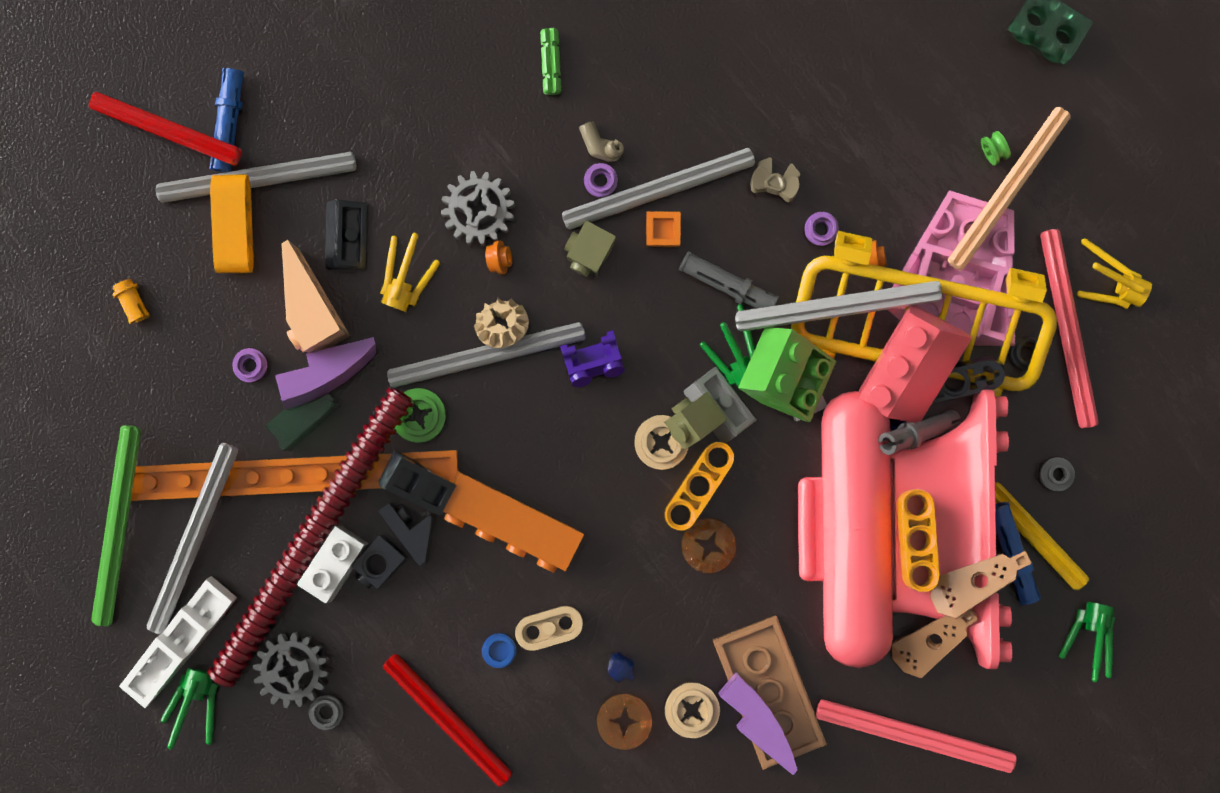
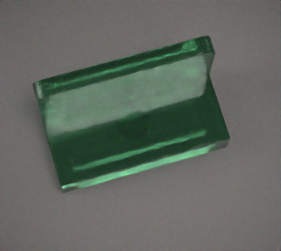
M328 393L306 404L282 410L265 426L280 442L279 447L283 451H291L341 406Z

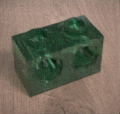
M1025 0L1007 30L1014 33L1013 37L1018 42L1024 45H1033L1041 50L1042 55L1049 61L1065 64L1073 57L1094 22L1059 0ZM1027 14L1037 15L1041 21V26L1032 25L1028 21ZM1062 31L1066 33L1069 37V44L1061 43L1057 39L1056 32Z

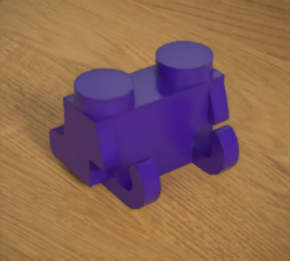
M613 330L606 332L607 336L601 337L602 343L576 350L574 345L567 347V344L560 346L573 387L586 386L592 381V377L605 374L606 377H616L625 371Z

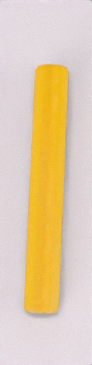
M995 482V504L1009 502L1017 530L1074 590L1083 588L1089 581V577L1002 484Z

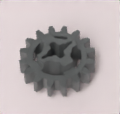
M299 632L292 633L290 640H288L285 633L278 635V644L272 639L265 642L269 651L260 650L257 652V656L262 659V663L254 664L253 669L261 671V675L254 679V683L264 684L265 687L260 692L262 696L269 692L273 695L271 704L274 705L280 699H283L284 708H289L293 700H295L298 707L305 705L304 696L313 701L317 698L314 689L323 690L326 687V684L320 678L330 675L329 670L322 669V664L327 662L329 658L319 657L318 653L323 646L320 644L312 647L310 645L312 642L310 635L303 639V641H300ZM295 648L303 650L309 658L298 655ZM278 652L279 661L275 668L270 669L271 660ZM289 663L291 666L297 665L299 671L294 674V677L292 673H285V668L289 666ZM314 670L312 680L305 688L304 678L309 671ZM277 681L285 685L288 692L278 688L274 682Z

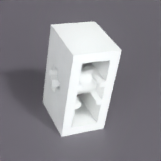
M342 525L335 526L297 585L324 603L332 602L354 569L352 565L365 552L369 543Z

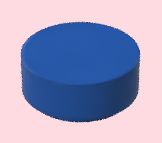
M505 633L492 634L485 640L482 647V656L485 662L494 668H504L510 665L517 653L515 641Z

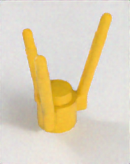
M417 233L412 234L397 279L393 278V280L398 239L397 236L391 237L384 284L380 294H383L381 303L404 312L407 311L409 304L416 305L419 295L440 265V262L435 260L413 292H410L412 285L405 283L404 280L418 240Z
M1085 238L1081 240L1082 245L1124 275L1099 263H1094L1093 268L1118 282L1115 293L1120 296L1115 297L1078 291L1077 296L1079 298L1116 304L1125 309H1128L1130 304L1141 307L1151 292L1152 283L1142 279L1141 274L1130 270Z

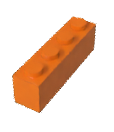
M458 471L453 481L457 486L443 510L446 513L445 520L463 528L465 523L477 528L475 532L477 536L492 543L498 538L508 543L506 550L522 558L525 557L526 553H529L539 558L536 563L537 565L555 573L557 568L564 571L567 570L584 536L582 532Z

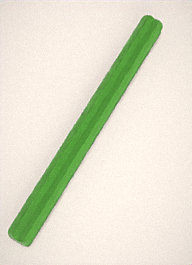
M123 425L120 428L91 619L92 623L97 626H110L113 621L141 437V429L132 425Z

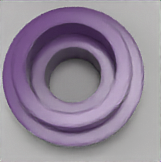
M594 164L585 173V188L595 197L609 196L617 187V174L607 164ZM600 175L607 178L606 185L602 187L597 186L594 182L595 178Z
M817 212L808 218L804 231L811 243L817 246H825L835 240L839 226L837 220L831 214ZM817 224H824L826 226L827 233L825 235L816 233L815 226Z
M243 349L234 357L233 371L242 381L256 382L265 375L267 360L256 349ZM250 359L256 362V368L252 372H248L245 368L246 362Z

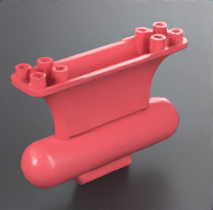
M992 389L981 390L980 393L973 395L968 416L955 429L937 438L922 442L918 448L912 450L902 449L891 455L884 454L879 448V445L888 443L889 440L878 442L881 434L890 432V418L883 416L875 405L858 399L859 391L840 394L832 399L824 409L821 421L822 477H805L798 483L799 576L804 581H823L824 641L827 651L834 660L845 666L862 668L872 666L884 659L891 649L893 640V612L923 615L934 619L945 616L937 612L930 598L931 591L918 592L912 590L902 580L896 506L897 499L904 491L911 489L924 490L933 498L939 575L996 556L995 466L997 465V453L1007 452L1009 447L1008 432L996 431V419L1007 417L1008 399L1006 396H995ZM913 495L908 500L907 507L910 513L917 515L923 509V502L917 495ZM919 530L912 533L910 544L913 549L919 550L924 546L925 535ZM918 566L914 570L912 578L915 584L922 585L928 579V572L924 566ZM978 575L975 578V585L978 588H983L988 583L985 575ZM996 592L972 608L977 613L978 620L967 627L968 635L966 637L973 644L977 662L986 669H998L999 662L1012 661L1011 642L1003 641L1000 638L999 627L1011 626L1010 606L999 604V594Z

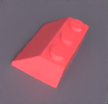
M917 305L909 306L861 385L858 399L875 405L880 413L887 418L914 423L921 421L970 343L972 336Z

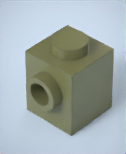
M586 220L579 234L573 232L564 250L569 252L567 261L572 263L570 268L585 277H588L590 273L598 276L616 242V236Z
M706 392L692 402L689 397L671 408L675 414L664 423L669 428L674 440L685 450L720 426L727 418L709 392Z

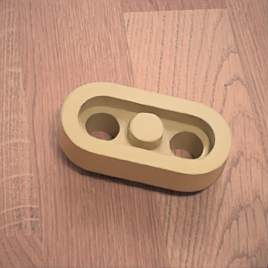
M560 606L524 617L516 627L515 637L518 644L524 649L530 651L539 650L576 638L582 630L583 619L579 611L574 607ZM564 616L572 620V626L569 629H563L559 624V620ZM528 627H537L540 632L539 636L534 639L528 637L526 632Z

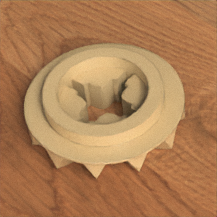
M497 298L495 303L490 305L485 303L481 313H476L474 328L478 338L485 345L493 348H505L514 345L523 338L528 329L529 319L523 305L515 303L512 298L509 301H502ZM494 317L506 319L508 329L500 324L496 325Z
M653 416L644 421L636 432V453L641 461L651 468L660 470L672 468L678 465L687 454L688 448L683 450L672 435L667 442L673 451L672 454L664 449L655 451L653 454L650 452L656 443L650 432L652 431L655 435L658 434L661 437L668 434L670 430L664 422L670 416Z
M684 683L672 690L665 703V716L669 726L677 734L686 738H699L708 734L716 726L719 719L720 706L717 697L711 689L700 683ZM702 698L703 700L700 702L701 705L698 710L703 720L701 721L698 717L696 718L691 715L689 718L681 721L686 712L684 703L681 700L683 699L690 704H694Z

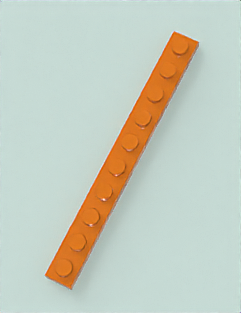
M458 450L402 453L451 482L454 481L458 473ZM393 453L378 454L380 459L378 462H373L374 468L372 471H367L368 478L361 481V489L382 488L379 486L380 482L378 480ZM330 456L234 461L220 496L319 492L324 487L330 486L328 483L329 479L335 478L334 471L341 469L340 462L341 460H346L347 457ZM212 462L136 466L131 501L198 498Z

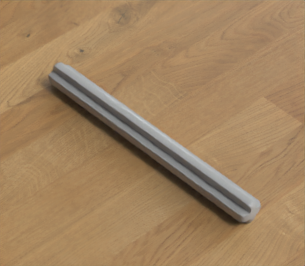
M745 148L566 210L562 213L563 221L566 228L571 230L584 225L586 220L591 223L750 168L755 164L754 155L750 148Z
M345 152L213 175L247 174L250 178L251 188L351 172L356 170L357 164L353 152ZM212 175L159 183L156 185L157 198L160 202L165 203L210 195Z
M939 281L750 309L738 311L735 321L738 331L742 332L928 304L942 300V287Z
M578 322L525 335L514 345L505 348H493L485 345L389 369L387 377L390 386L396 388L560 347L565 344L585 340L586 335L583 324Z
M222 443L218 447L147 623V629L151 632L162 634L169 624L237 456L238 448L233 445Z

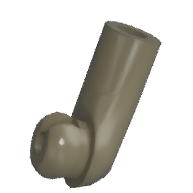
M594 121L579 127L588 152L592 157L607 162H614L619 160L624 153V146L619 140L610 141L600 137Z

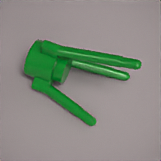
M738 304V311H744V306ZM722 322L720 327L737 360L730 364L733 371L725 365L706 342H701L700 347L725 375L730 385L736 383L737 387H739L755 350L751 330L743 331L750 358L748 355L743 357L727 324Z
M1087 602L1085 610L1078 609L1075 623L1059 657L1064 659L1067 656L1082 624L1086 623L1085 630L1097 633L1092 681L1098 682L1104 635L1105 676L1107 678L1112 677L1114 607Z
M188 667L186 675L182 674L179 685L161 718L162 723L168 721L183 694L184 700L167 745L169 750L175 746L192 699L203 701L204 695H207L206 744H212L215 694L219 684L213 683L206 671Z

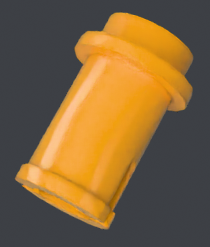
M126 279L112 287L114 290L112 295L114 298L119 299L129 324H134L135 321L136 323L150 316L136 290L139 286L137 283H133L132 279Z

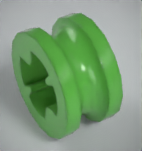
M999 131L993 132L992 138L984 137L981 139L983 152L992 165L999 164L1001 158L1007 160L1011 157L1009 145Z

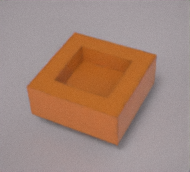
M647 212L646 247H680L681 212Z

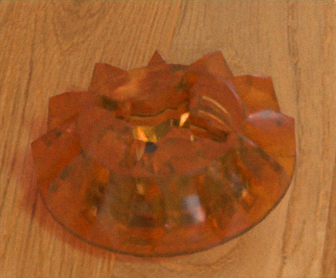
M701 519L696 521L684 533L682 539L683 556L687 563L697 571L703 573L718 572L725 569L735 556L736 540L733 532L726 524L719 520ZM716 532L714 544L719 546V549L723 550V552L715 553L711 551L702 560L704 548L695 540L696 538L708 540Z
M625 693L612 696L601 706L597 716V727L602 739L607 744L617 749L627 750L639 746L646 740L651 731L652 717L649 708L640 698ZM624 707H627L629 718L634 719V721H640V723L628 725L627 730H625V736H622L620 724L609 721V719L620 718Z

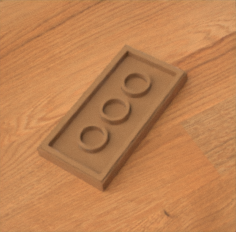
M776 615L713 639L727 679L729 680L737 672L756 691L782 728L794 758L827 745ZM752 742L763 770L779 764Z

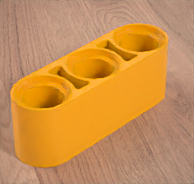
M247 174L212 175L210 197L215 272L252 273L254 253L250 178Z
M715 442L704 449L666 507L665 520L671 528L686 530L695 523L734 462V453L727 444ZM720 448L726 453L727 461L723 467L716 468L710 464L708 455L712 449ZM694 477H703L708 483V490L703 496H696L690 490V482ZM677 505L687 507L690 512L689 520L685 524L677 525L671 519V511Z
M911 489L900 494L896 506L901 576L908 588L918 592H928L937 586L940 576L935 507L933 498L928 492ZM913 495L920 497L923 502V509L917 515L911 514L907 507L908 500ZM919 530L925 535L926 540L921 549L915 550L910 544V537L912 533ZM918 566H924L928 572V579L922 585L915 584L912 578L913 572Z

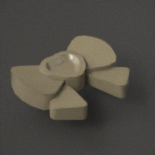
M772 158L761 160L758 162L757 169L753 173L751 190L753 193L766 191L770 194L779 195L786 202H792L799 189L800 173L793 164H790L783 177L779 173L772 174Z

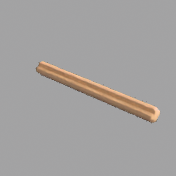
M1056 107L948 258V263L955 269L961 271L969 263L1071 118L1068 111L1062 107Z

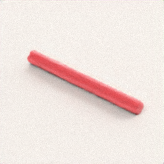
M1051 229L1042 232L1040 238L1078 425L1080 428L1095 427L1099 424L1061 233L1059 229Z
M824 699L819 701L816 708V718L819 720L1007 773H1011L1016 766V755L1012 752Z

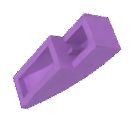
M374 337L307 353L309 367L275 375L284 409H291L311 402L348 381L376 355Z
M735 672L720 690L719 695L744 716L736 725L738 730L794 775L797 771V766L782 728L756 691Z

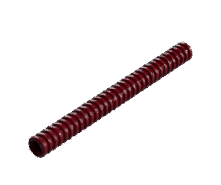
M393 387L387 388L386 392L388 395L380 399L382 402L381 406H376L374 409L376 414L370 415V423L363 426L365 431L357 435L358 442H353L351 445L353 450L347 451L345 454L346 460H341V469L334 471L335 478H330L328 481L330 486L324 487L322 490L324 495L317 498L318 505L312 506V514H307L305 517L307 522L302 523L299 526L301 531L294 534L295 541L289 542V550H284L282 553L284 558L279 559L276 562L278 567L271 570L272 577L266 578V586L260 587V595H256L253 598L255 603L248 606L249 613L243 614V622L237 623V631H233L230 634L232 639L225 642L226 649L220 650V658H215L213 661L214 667L211 666L208 669L210 678L224 687L235 686V678H240L242 675L241 669H245L248 666L246 661H250L253 658L252 651L258 650V642L261 643L265 639L263 634L269 633V625H273L276 622L275 615L279 616L282 610L280 607L287 605L286 598L292 597V589L298 587V579L302 578L304 570H307L310 565L309 562L313 561L316 556L315 553L319 552L321 543H324L327 539V534L332 532V526L338 525V517L345 514L344 507H349L351 504L350 498L356 497L355 490L361 489V481L368 478L367 471L373 470V462H378L380 459L378 454L384 453L386 450L384 447L385 443L389 444L391 442L390 435H395L397 432L396 426L402 425L403 421L401 418L409 414L407 411L408 407L412 408L414 406L413 400L400 390Z

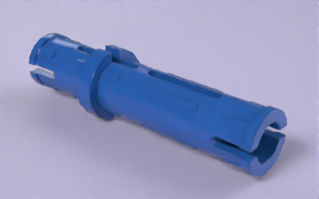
M223 68L219 98L215 100V106L218 108L214 138L234 146L239 110H242L243 106L240 98L244 72L237 69ZM211 157L209 169L218 172H231L232 165Z
M1000 502L995 504L998 540L1003 554L1011 558L1025 550L1010 509V503ZM1033 563L1017 570L1016 580L1013 581L1020 605L1033 604L1041 598L1032 574L1034 570Z

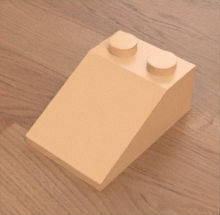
M289 240L283 242L282 257L286 321L291 328L287 335L297 350L300 349L303 353H312L331 348L350 337V334L301 250Z

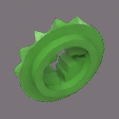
M410 389L404 392V394L409 396L420 410L432 409V412L424 417L425 429H423L417 421L405 422L414 414V406L412 408L408 407L407 411L409 414L401 418L403 421L402 425H397L395 429L402 438L415 443L430 441L441 432L446 420L444 404L435 393L427 389Z

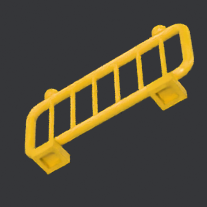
M838 231L836 236L834 256H821L813 259L803 272L796 302L811 300L816 277L820 271L825 269L843 272L837 296L845 294L850 274L877 280L874 290H881L884 281L903 286L939 281L942 287V294H945L939 318L944 321L946 320L952 296L980 302L970 333L972 339L965 349L962 361L970 359L987 304L1015 309L999 356V360L1003 365L1021 311L1041 316L1043 325L1026 374L1019 378L1005 376L1003 383L993 390L995 396H1001L1003 389L1022 391L1036 384L1041 375L1057 328L1055 311L1047 303L1043 302L1047 291L1045 275L1010 268L1006 278L1007 293L869 264L872 253V238ZM868 312L860 344L833 339L838 317L831 318L826 337L814 335L806 331L805 322L791 324V329L833 359L836 353L876 362L883 350L866 346L875 312ZM967 369L970 374V382L975 383V377L983 375L988 380L994 379V373L984 371L982 374L973 376V369ZM950 373L949 378L965 381L964 377L959 373Z

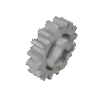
M471 171L470 180L467 181L461 175L458 176L460 185L455 187L449 184L447 187L452 193L451 197L442 196L441 199L443 203L449 205L448 208L441 210V215L451 218L445 223V226L448 230L457 228L454 233V237L457 240L466 235L467 245H471L474 238H478L481 246H485L486 237L489 236L492 240L498 241L496 234L498 230L504 233L509 231L504 224L505 220H514V215L507 212V209L515 207V203L512 200H505L511 194L510 189H499L502 184V180L499 177L490 182L489 172H485L482 179H478L475 171ZM475 188L473 193L466 197L461 196L465 191ZM490 190L498 197L501 207L491 204L489 201ZM482 198V204L486 211H479L478 216L474 219V213L470 207L477 206ZM456 210L466 214V227L458 221ZM490 220L495 221L492 226L480 230L483 224Z

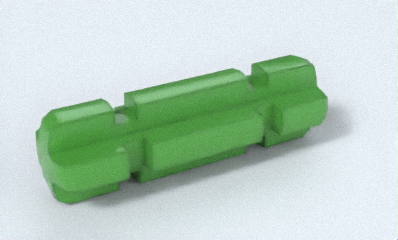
M545 28L540 32L541 45L544 46L541 48L542 74L545 77L543 79V92L546 95H557L561 93V78H558V76H561L560 51L557 46L559 44V33L556 28Z

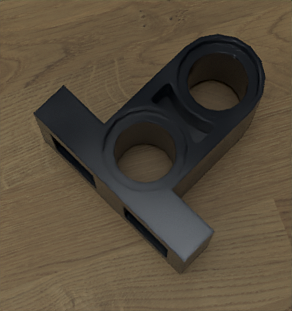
M395 450L378 480L380 482L379 486L439 516L457 486L417 461Z

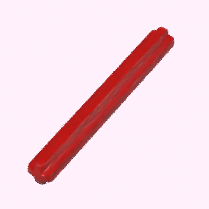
M94 92L91 95L89 107L92 110L231 165H237L240 161L242 150L236 146L99 92Z
M392 655L384 663V670L497 786H503L511 778V770L399 655Z

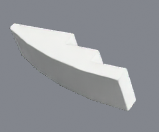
M212 576L206 579L188 604L180 609L164 632L155 638L119 687L141 706L147 708L209 635L237 597Z

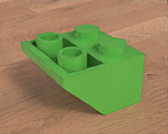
M764 328L738 388L761 404L805 422H811L836 360L793 329Z

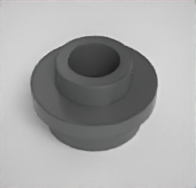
M1060 457L1050 458L1043 463L1040 469V479L1047 489L1064 491L1072 485L1075 479V471L1068 460ZM1056 468H1060L1063 471V478L1060 481L1055 480L1053 477V471Z
M332 695L319 696L310 705L309 718L312 724L319 729H333L343 719V705L338 698ZM323 706L331 707L333 710L332 717L325 718L321 714Z

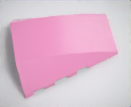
M949 190L902 271L1007 293L1006 278L1009 269L1013 268V254L1015 253L1014 210L1008 208L1005 210L969 263L960 271L948 263V258L988 202ZM894 284L892 288L900 287L903 285ZM943 294L940 302L917 306L939 318L945 294ZM952 296L945 321L970 335L980 302ZM987 304L974 345L1003 346L1015 309ZM906 307L888 309V311L901 320ZM1015 333L1013 335L1010 346L1015 345Z

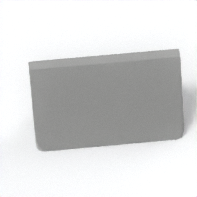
M714 367L684 390V394L686 397H689L691 402L704 393L709 392L727 418L725 422L713 430L722 443H728L756 421V418L717 367Z

